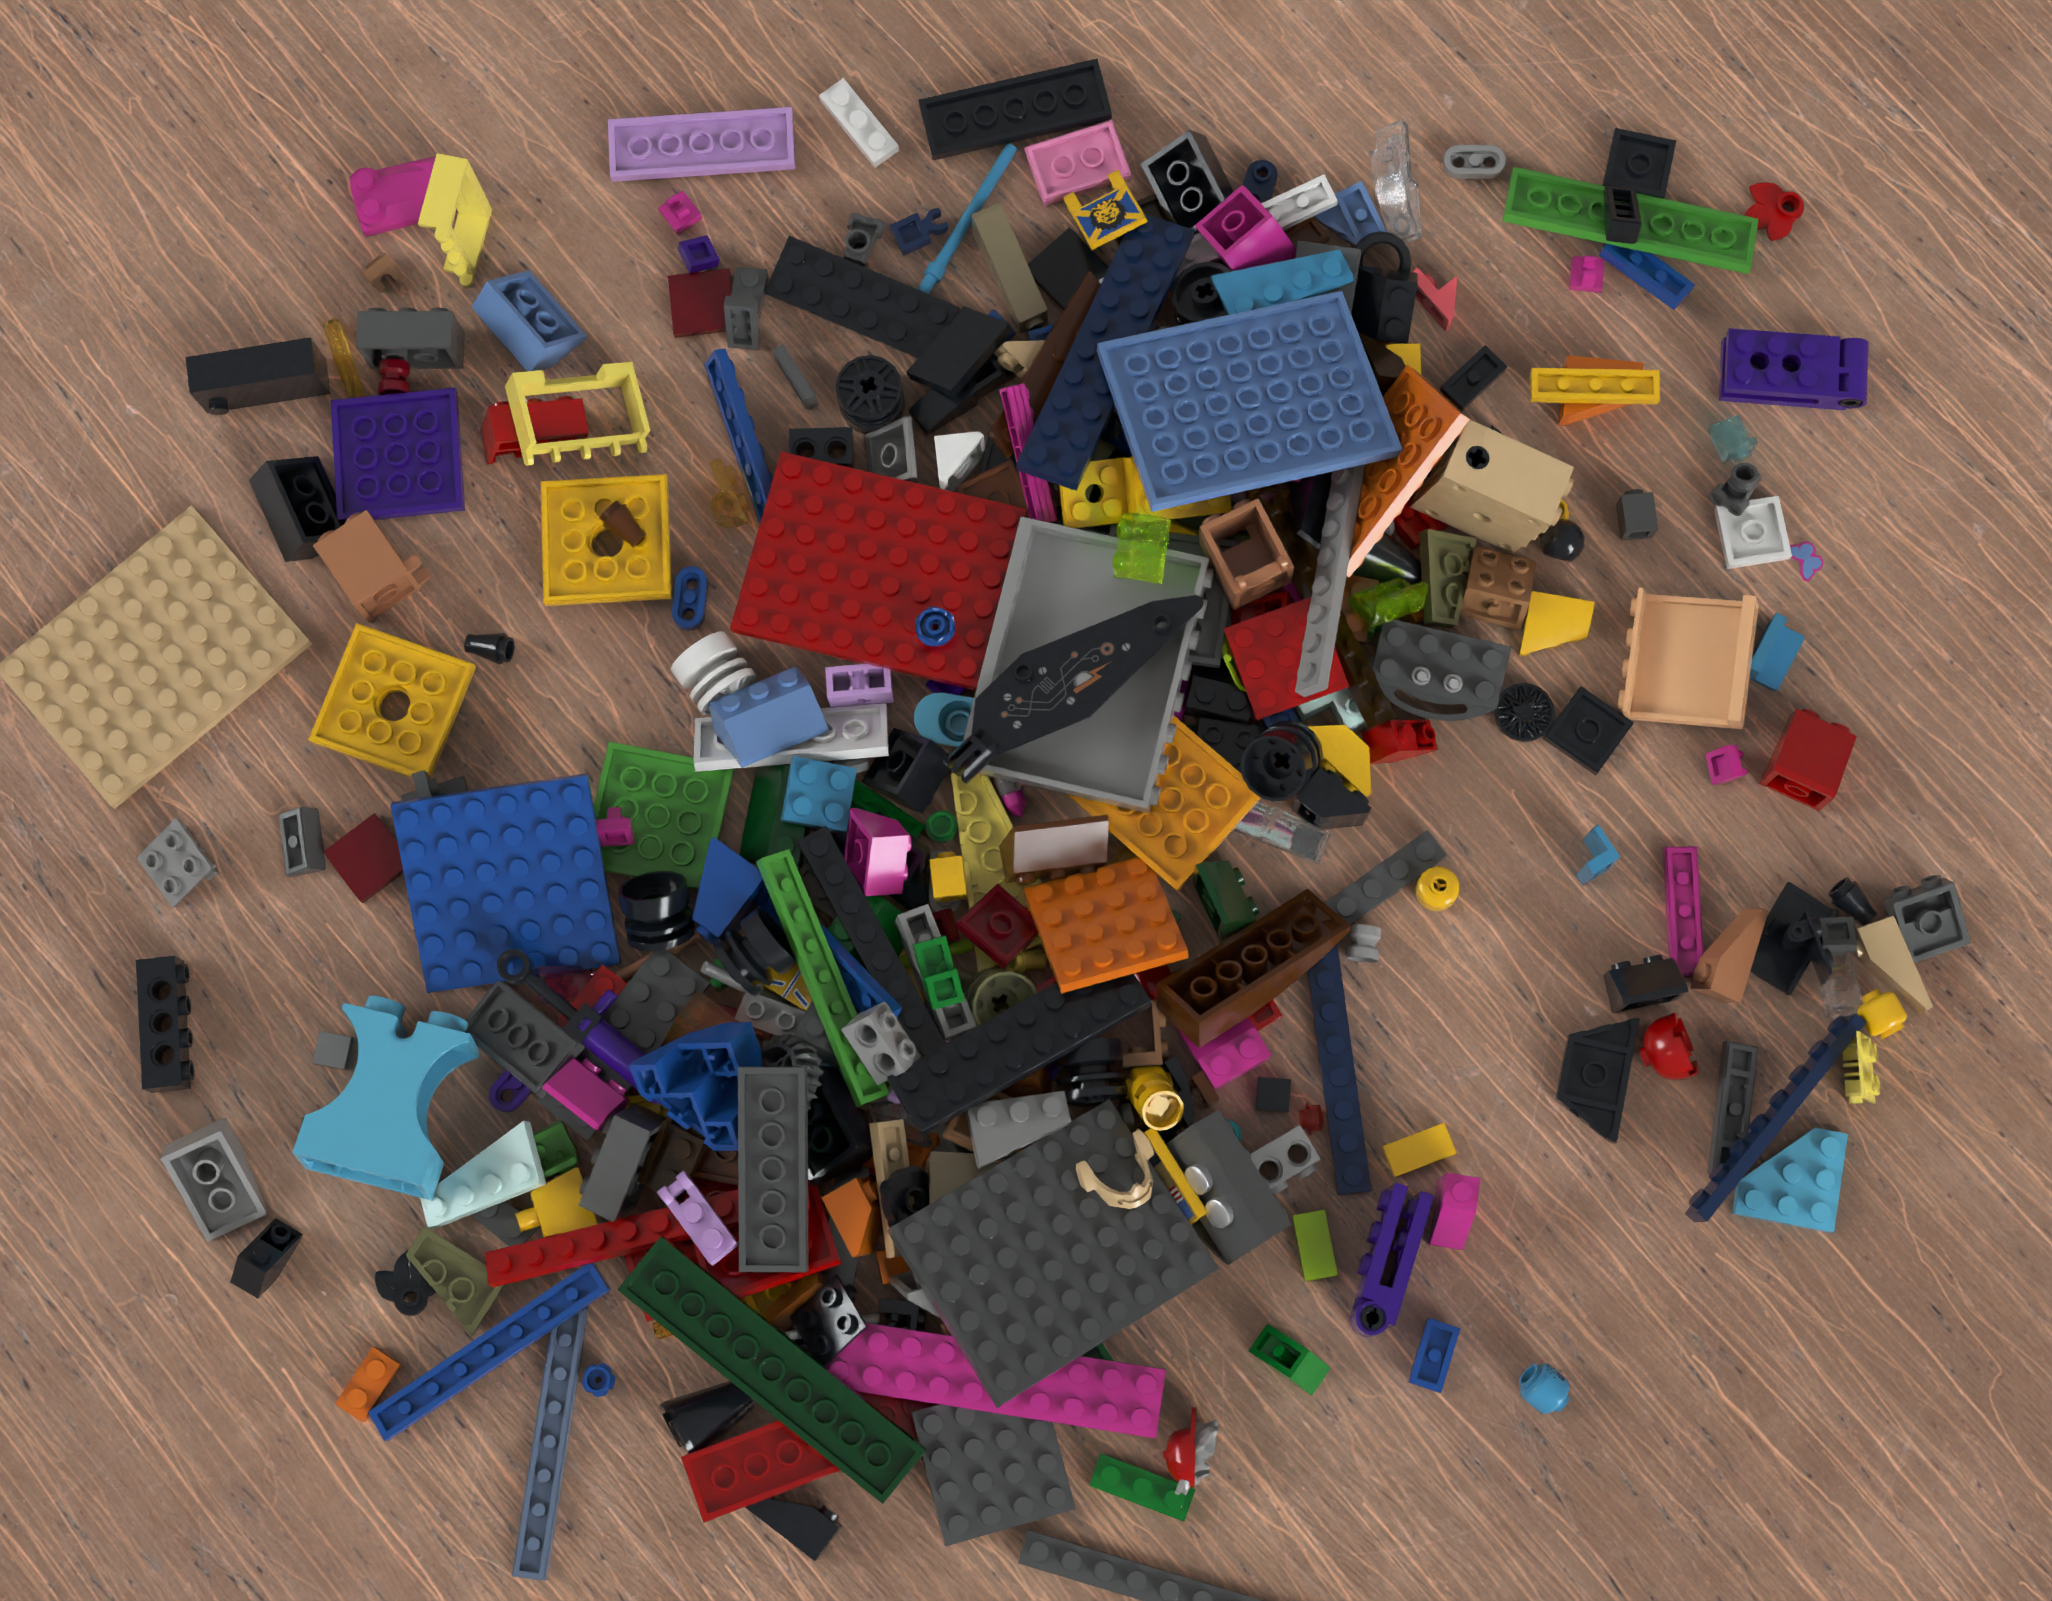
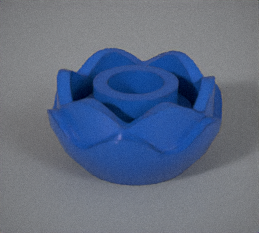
M936 606L927 608L915 620L917 637L929 646H942L949 642L955 633L956 627L953 615L949 611ZM937 625L938 629L934 630L932 627Z

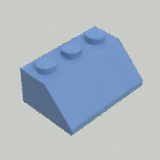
M530 270L487 281L472 306V309L479 315L481 320L493 331L501 343L527 371L546 370L553 367L587 338L582 329Z
M796 667L782 671L709 702L714 732L742 768L828 732V725L812 688Z

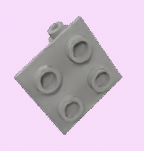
M178 817L137 857L172 908L204 877L206 880H210L217 875L215 863H211L208 857L204 855L206 853L205 849L199 848L200 842L193 838L189 832L190 828L187 825L183 826Z

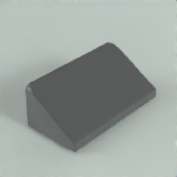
M299 807L279 814L286 877L325 870L326 863L323 853L324 848L318 809Z

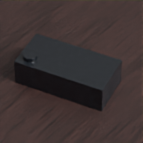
M311 337L186 357L189 393L207 413L212 415H224L233 409L330 394L327 360Z

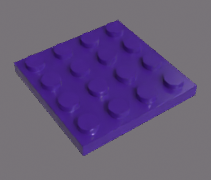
M456 388L331 400L336 508L339 523H343L351 515L358 512L362 513L365 510L369 512L374 520L465 511L458 392Z

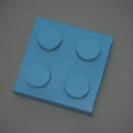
M793 756L790 763L781 821L819 829L827 826L829 831L845 833L847 831L857 768Z

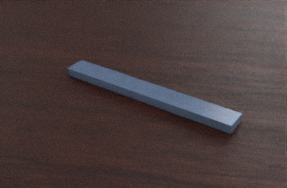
M582 1309L550 1331L513 1564V1577L546 1581L548 1577L589 1309Z

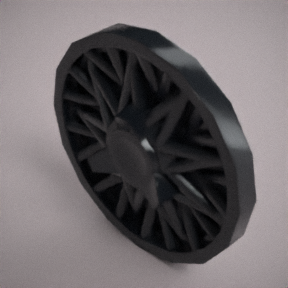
M1519 683L1506 688L1501 693L1497 709L1494 710V716L1500 731L1508 738L1519 742H1530L1546 734L1552 726L1555 712L1553 702L1548 693L1539 686Z

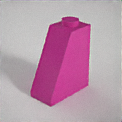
M1446 1173L1438 1178L1429 1245L1463 1250L1477 1209L1480 1178Z

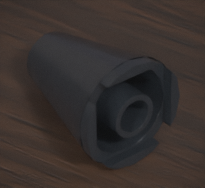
M1384 531L1383 537L1375 543L1365 556L1361 566L1352 575L1379 580L1378 584L1409 591L1412 587L1419 586L1422 581L1421 561Z
M731 1381L667 1400L660 1404L659 1407L665 1411L662 1415L678 1446L684 1445L688 1454L714 1445L754 1409V1400Z

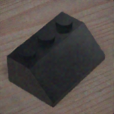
M1188 130L1141 163L1169 222L1193 229L1194 235L1199 233L1195 225L1234 192L1206 136L1192 130Z
M319 456L266 461L249 480L285 562L312 559L319 556L313 545L318 542L320 536L327 531H335L345 524V522L339 523L337 520L336 494Z
M819 1065L820 1069L824 1071L818 1079L822 1085L817 1087L815 1094L818 1098H813L810 1101L811 1109H808V1180L811 1186L819 1185L858 1169L873 1157L870 1128L859 1107L856 1108L849 1088L837 1067Z

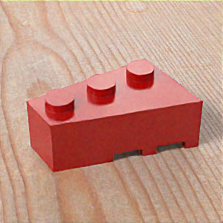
M561 396L554 401L542 402L541 399L526 400L536 444L586 439L588 437L589 431L582 398L573 399L571 396ZM501 401L488 406L481 427L487 464L497 463V456L512 453L515 454L516 459L522 458L509 402Z

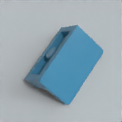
M1777 612L1769 620L1753 651L1750 680L1772 691L1779 689L1804 640L1802 634L1784 626L1788 618Z
M1599 825L1593 827L1583 839L1594 859L1587 862L1576 874L1582 886L1609 870L1620 858V855Z

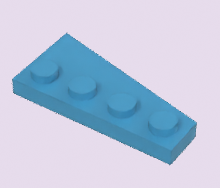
M1340 249L1211 276L1212 283L1228 315L1323 295L1354 281L1353 274Z

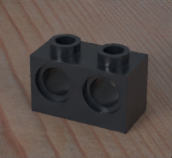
M852 427L789 429L790 454L799 455L803 450L809 449L814 451L811 459L855 469V443ZM838 448L846 451L845 455L838 459L830 456V453Z

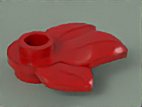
M1765 182L1751 185L1749 190L1756 203L1746 211L1744 216L1757 218V229H1766L1770 241L1786 237L1791 232L1793 222L1798 220L1804 211V203L1801 197L1795 192H1783L1775 183ZM1782 206H1791L1792 212L1785 211Z

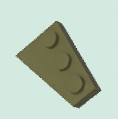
M1426 529L1419 532L1424 624L1450 629L1458 625L1465 593L1462 585L1464 576L1469 574L1470 571L1469 554L1470 550L1475 548L1477 538Z
M423 1227L406 1253V1256L429 1285L433 1287L451 1312L459 1319L468 1333L474 1336L505 1285L491 1287L488 1284L486 1264L428 1228Z

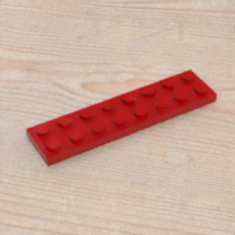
M856 1391L915 1440H917L910 1412L937 1405ZM779 1420L681 1457L703 1523L841 1471Z

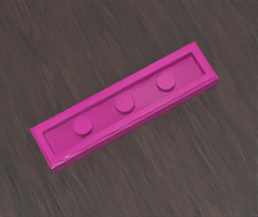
M1697 846L1664 847L1662 850L1669 958L1674 959L1683 977H1693V972L1699 958L1704 954Z

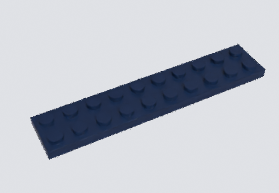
M1144 214L1148 222L1125 233L1016 463L1017 471L1077 491L1116 407L1097 353V343L1151 331L1194 238L1193 229Z

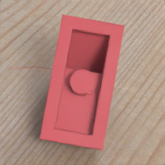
M1417 267L1412 271L1417 273L1418 276L1415 298L1446 332L1451 328L1454 319L1457 276L1438 290L1435 280L1428 273L1423 274Z

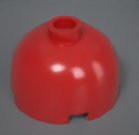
M1674 1012L1653 1021L1644 1034L1645 1047L1639 1048L1644 1065L1646 1067L1652 1065L1659 1076L1668 1080L1676 1081L1698 1075L1697 1060L1691 1062L1689 1056H1692L1691 1051H1694L1681 1017L1678 1018V1013Z

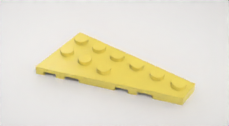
M954 772L951 773L969 910L997 883L1029 910L1023 888L1041 884L1042 882L1040 879H1036L1035 883L1024 886L1017 885V882L1006 883L999 845L1013 825L989 777L977 774L968 784H965L961 780V776L958 777ZM1040 936L1023 951H1029L1041 945ZM975 945L978 972L985 968L999 966Z

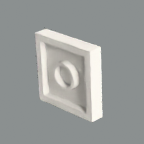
M1779 496L1749 500V506L1740 516L1731 514L1724 506L1716 505L1714 513L1726 569L1791 558L1792 554Z

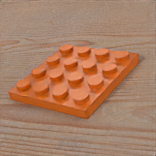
M1138 857L1099 867L1097 872L1077 873L1065 878L1023 888L1024 897L1061 994L1189 958L1188 948L1155 871Z

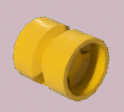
M1155 1072L1145 1073L1132 1083L1130 1100L1147 1126L1158 1131L1168 1130L1181 1120L1184 1104L1168 1079L1162 1074Z

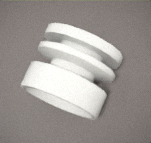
M722 631L710 634L690 646L675 660L670 669L683 689L694 688L690 698L694 703H698L697 707L703 716L711 715L709 702L752 685L757 679L752 668H747L748 664L744 658L734 659L738 650L727 634Z

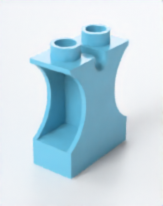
M368 996L365 1007L343 1003L342 1010L355 1028L358 1039V1061L354 1074L346 1088L336 1099L325 1107L305 1115L292 1153L307 1170L432 1201L444 1162L429 1138L427 1128L428 1109L433 1094L445 1077L462 1064L479 1058L480 1051L470 1033H466L468 1022L449 1013L432 1011L427 1023L418 1021L413 1035L406 1038L407 1031L401 1023L406 1008L402 1004L380 996Z

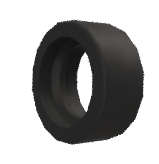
M1378 231L1366 235L1357 243L1355 248L1362 249L1360 266H1363V256L1367 249L1375 244L1384 243L1394 247L1400 259L1398 270L1410 272L1412 263L1410 251L1403 240L1396 235Z

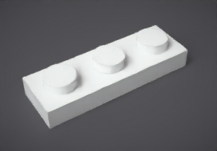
M844 78L819 95L821 103L874 168L899 151V145Z

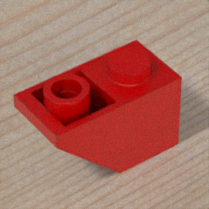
M1429 719L1390 720L1361 733L1363 742L1369 746L1370 764L1392 763L1438 750L1435 731Z

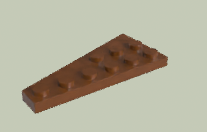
M1091 271L1085 274L1077 291L1069 300L1061 317L1051 329L1033 359L1032 364L1018 383H1025V387L1029 390L1030 397L1028 400L1030 407L1034 411V425L1101 284ZM1003 407L987 434L1004 456L1009 458L1014 454V449Z

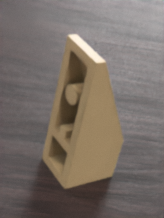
M1894 915L1856 929L1857 947L1856 952L1852 953L1856 958H1860L1862 965L1918 1014L1933 1008Z

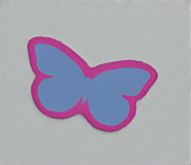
M1810 542L1790 545L1791 558L1800 562V575L1802 579L1806 582L1810 581L1815 572L1822 568L1823 559L1815 554V546Z

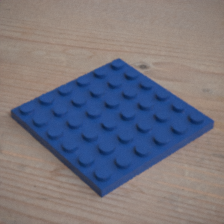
M588 773L391 803L427 993L496 983L498 980L505 982L506 980L500 976L496 966L499 956L509 949H519L528 955L533 961L534 974L537 977L599 968L602 964L606 967L621 963ZM521 959L512 960L508 965V973L510 975L519 974L523 969V961Z

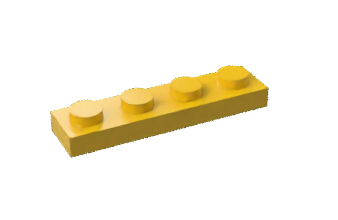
M1531 368L1530 402L1658 405L1660 401V370Z

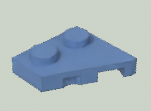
M1362 181L1336 193L1335 196L1338 204L1314 216L1319 222L1353 247H1356L1357 243L1368 234L1378 231L1387 232Z

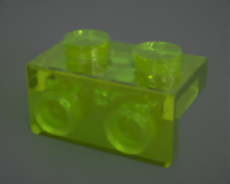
M1125 513L1122 515V519L1117 525L1118 547L1112 559L1114 578L1162 584L1171 519L1140 513Z
M1401 576L1351 594L1349 605L1374 627L1423 609L1429 585L1424 581L1410 585Z

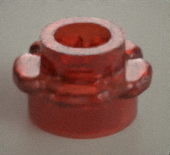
M1307 1102L1305 1109L1299 1111V1120L1301 1127L1307 1129L1309 1135L1323 1130V1114L1320 1105H1310V1102Z

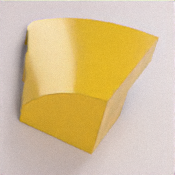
M1532 591L1525 625L1522 630L1519 656H1528L1530 653L1545 648L1549 650L1559 647L1560 644L1586 639L1591 625L1595 602Z

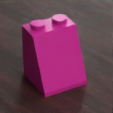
M1243 184L1195 225V228L1231 271L1286 261L1296 257L1297 249L1271 213Z

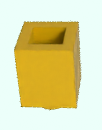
M942 852L936 854L935 859H929L935 903L968 899L962 855L956 856L955 852Z

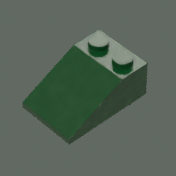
M1229 861L1201 862L1195 866L1192 883L1219 940L1238 933L1257 920L1255 915L1259 914L1258 908L1252 896L1246 898L1241 886L1245 885V881L1238 867L1232 868Z

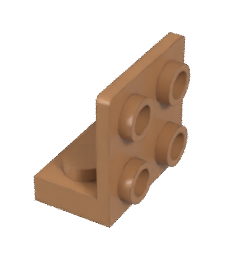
M1475 547L1460 616L1521 630L1530 604L1536 561L1496 552L1491 549Z

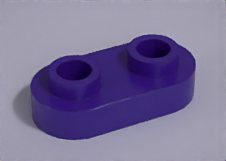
M505 1070L491 1086L489 1100L493 1107L499 1111L513 1112L523 1104L533 1091L509 1071ZM511 1090L513 1098L509 1102H504L502 1098L504 1092Z

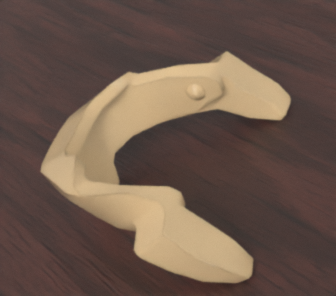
M1140 1129L1133 1132L1137 1150L1135 1159L1143 1169L1145 1178L1142 1184H1134L1130 1191L1119 1192L1109 1188L1095 1176L1086 1161L1076 1164V1172L1081 1187L1087 1192L1095 1190L1109 1206L1132 1209L1143 1205L1151 1197L1153 1178L1148 1160L1154 1155V1151L1148 1138Z

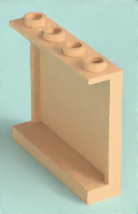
M1638 588L1637 598H1632L1630 616L1635 618L1633 628H1628L1626 647H1630L1629 659H1624L1622 677L1626 678L1625 690L1619 691L1618 709H1622L1624 716L1630 720L1743 729L1759 607L1757 597L1743 595L1742 601L1653 595L1645 594L1644 588Z

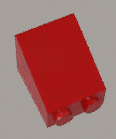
M1796 709L1788 718L1759 784L1820 811L1837 794L1857 736L1849 733V728L1842 724L1834 722L1830 724L1819 719L1820 716L1811 710Z

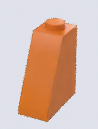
M1567 355L1562 368L1643 370V362ZM1560 403L1558 425L1566 426L1630 404Z

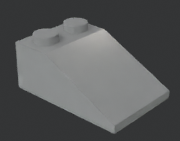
M226 1117L166 1144L160 1159L207 1242L267 1215V1208L242 1145Z

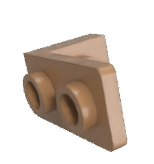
M1157 999L1151 1000L1154 1052H1148V1047L1128 1048V1053L1122 1054L1123 1071L1139 1066L1156 1065L1162 1067V1060L1168 1059L1167 1040H1161L1160 1027H1166V1016L1157 1009Z

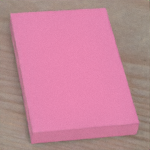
M1112 120L1024 147L1025 155L1044 206L1062 201L1064 196L1072 192L1078 196L1112 185L1107 175L1115 170H1119L1124 181L1131 179V171Z

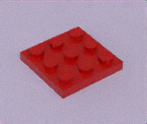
M1311 597L1224 628L1257 720L1349 687L1334 647L1328 688L1307 697H1303L1295 692Z

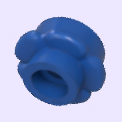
M603 1363L597 1366L594 1364L588 1366L584 1371V1379L582 1380L585 1391L593 1393L596 1397L606 1395L608 1390L612 1389L615 1385V1376L611 1373L612 1369ZM598 1376L602 1378L600 1383L596 1382Z

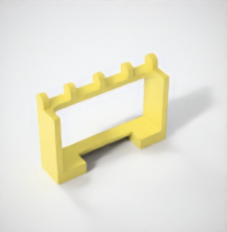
M437 153L418 225L436 230L435 238L441 243L442 251L447 254L443 268L444 272L456 274L457 277H460L461 285L464 288H469L473 284L492 208L468 159ZM457 209L458 216L453 230L452 223Z
M633 362L603 364L596 375L545 380L543 370L516 372L511 374L505 385L526 466L534 464L533 455L550 453L552 462L556 463L561 461L560 452L580 450L582 459H590V449L610 447L612 456H619L621 454L620 445L636 444L639 453L647 452L645 438L651 430ZM621 387L633 431L632 434L536 444L525 396Z

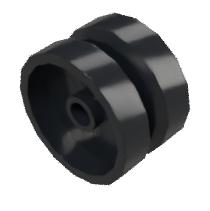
M1202 262L1191 265L1177 276L1171 289V297L1178 326L1228 315L1212 283L1211 276L1232 272L1230 269L1222 264Z

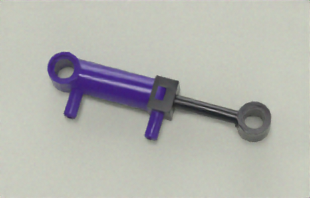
M519 949L504 951L499 956L496 966L500 976L512 985L526 984L569 1020L563 1027L565 1031L638 1090L629 1064L646 1054L602 1018L604 1013L618 998V995L608 989L592 1008L584 1003L577 1010L534 974L533 961L528 955ZM514 959H521L523 961L522 971L517 975H510L507 970L509 963ZM653 1099V1100L651 1101L652 1103L656 1104L657 1106H663V1105H661L659 1102H657L655 1099Z

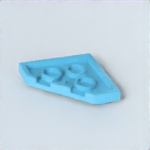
M1813 1128L1759 1167L1746 1174L1739 1181L1735 1189L1732 1214L1833 1233L1835 1230L1848 1134Z

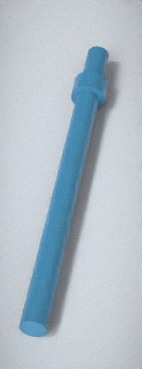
M1007 143L939 255L934 262H930L924 271L925 277L918 290L929 294L935 283H940L946 273V265L972 225L971 214L981 210L1015 155L1017 148L1014 145Z

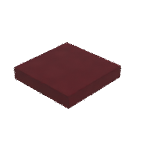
M729 268L668 276L673 334L675 338L726 332L724 301L725 296H731L732 292Z
M376 813L372 814L323 851L361 903L366 902L404 873L398 842Z
M998 883L963 915L955 925L958 931L1002 969H1005L1039 936L1030 911Z

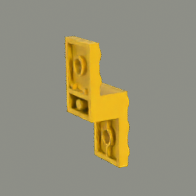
M1133 456L1090 461L1077 491L1059 485L1063 526L1071 528L1125 522L1143 523L1232 511L1230 495L1151 512ZM1091 484H1096L1101 490L1100 499L1094 503L1089 502L1085 496L1086 488Z

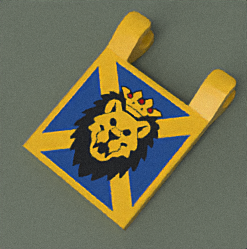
M1115 170L1107 175L1112 184L1113 191L1082 207L1074 192L1063 197L1069 213L1075 220L1091 250L1148 222L1119 170Z

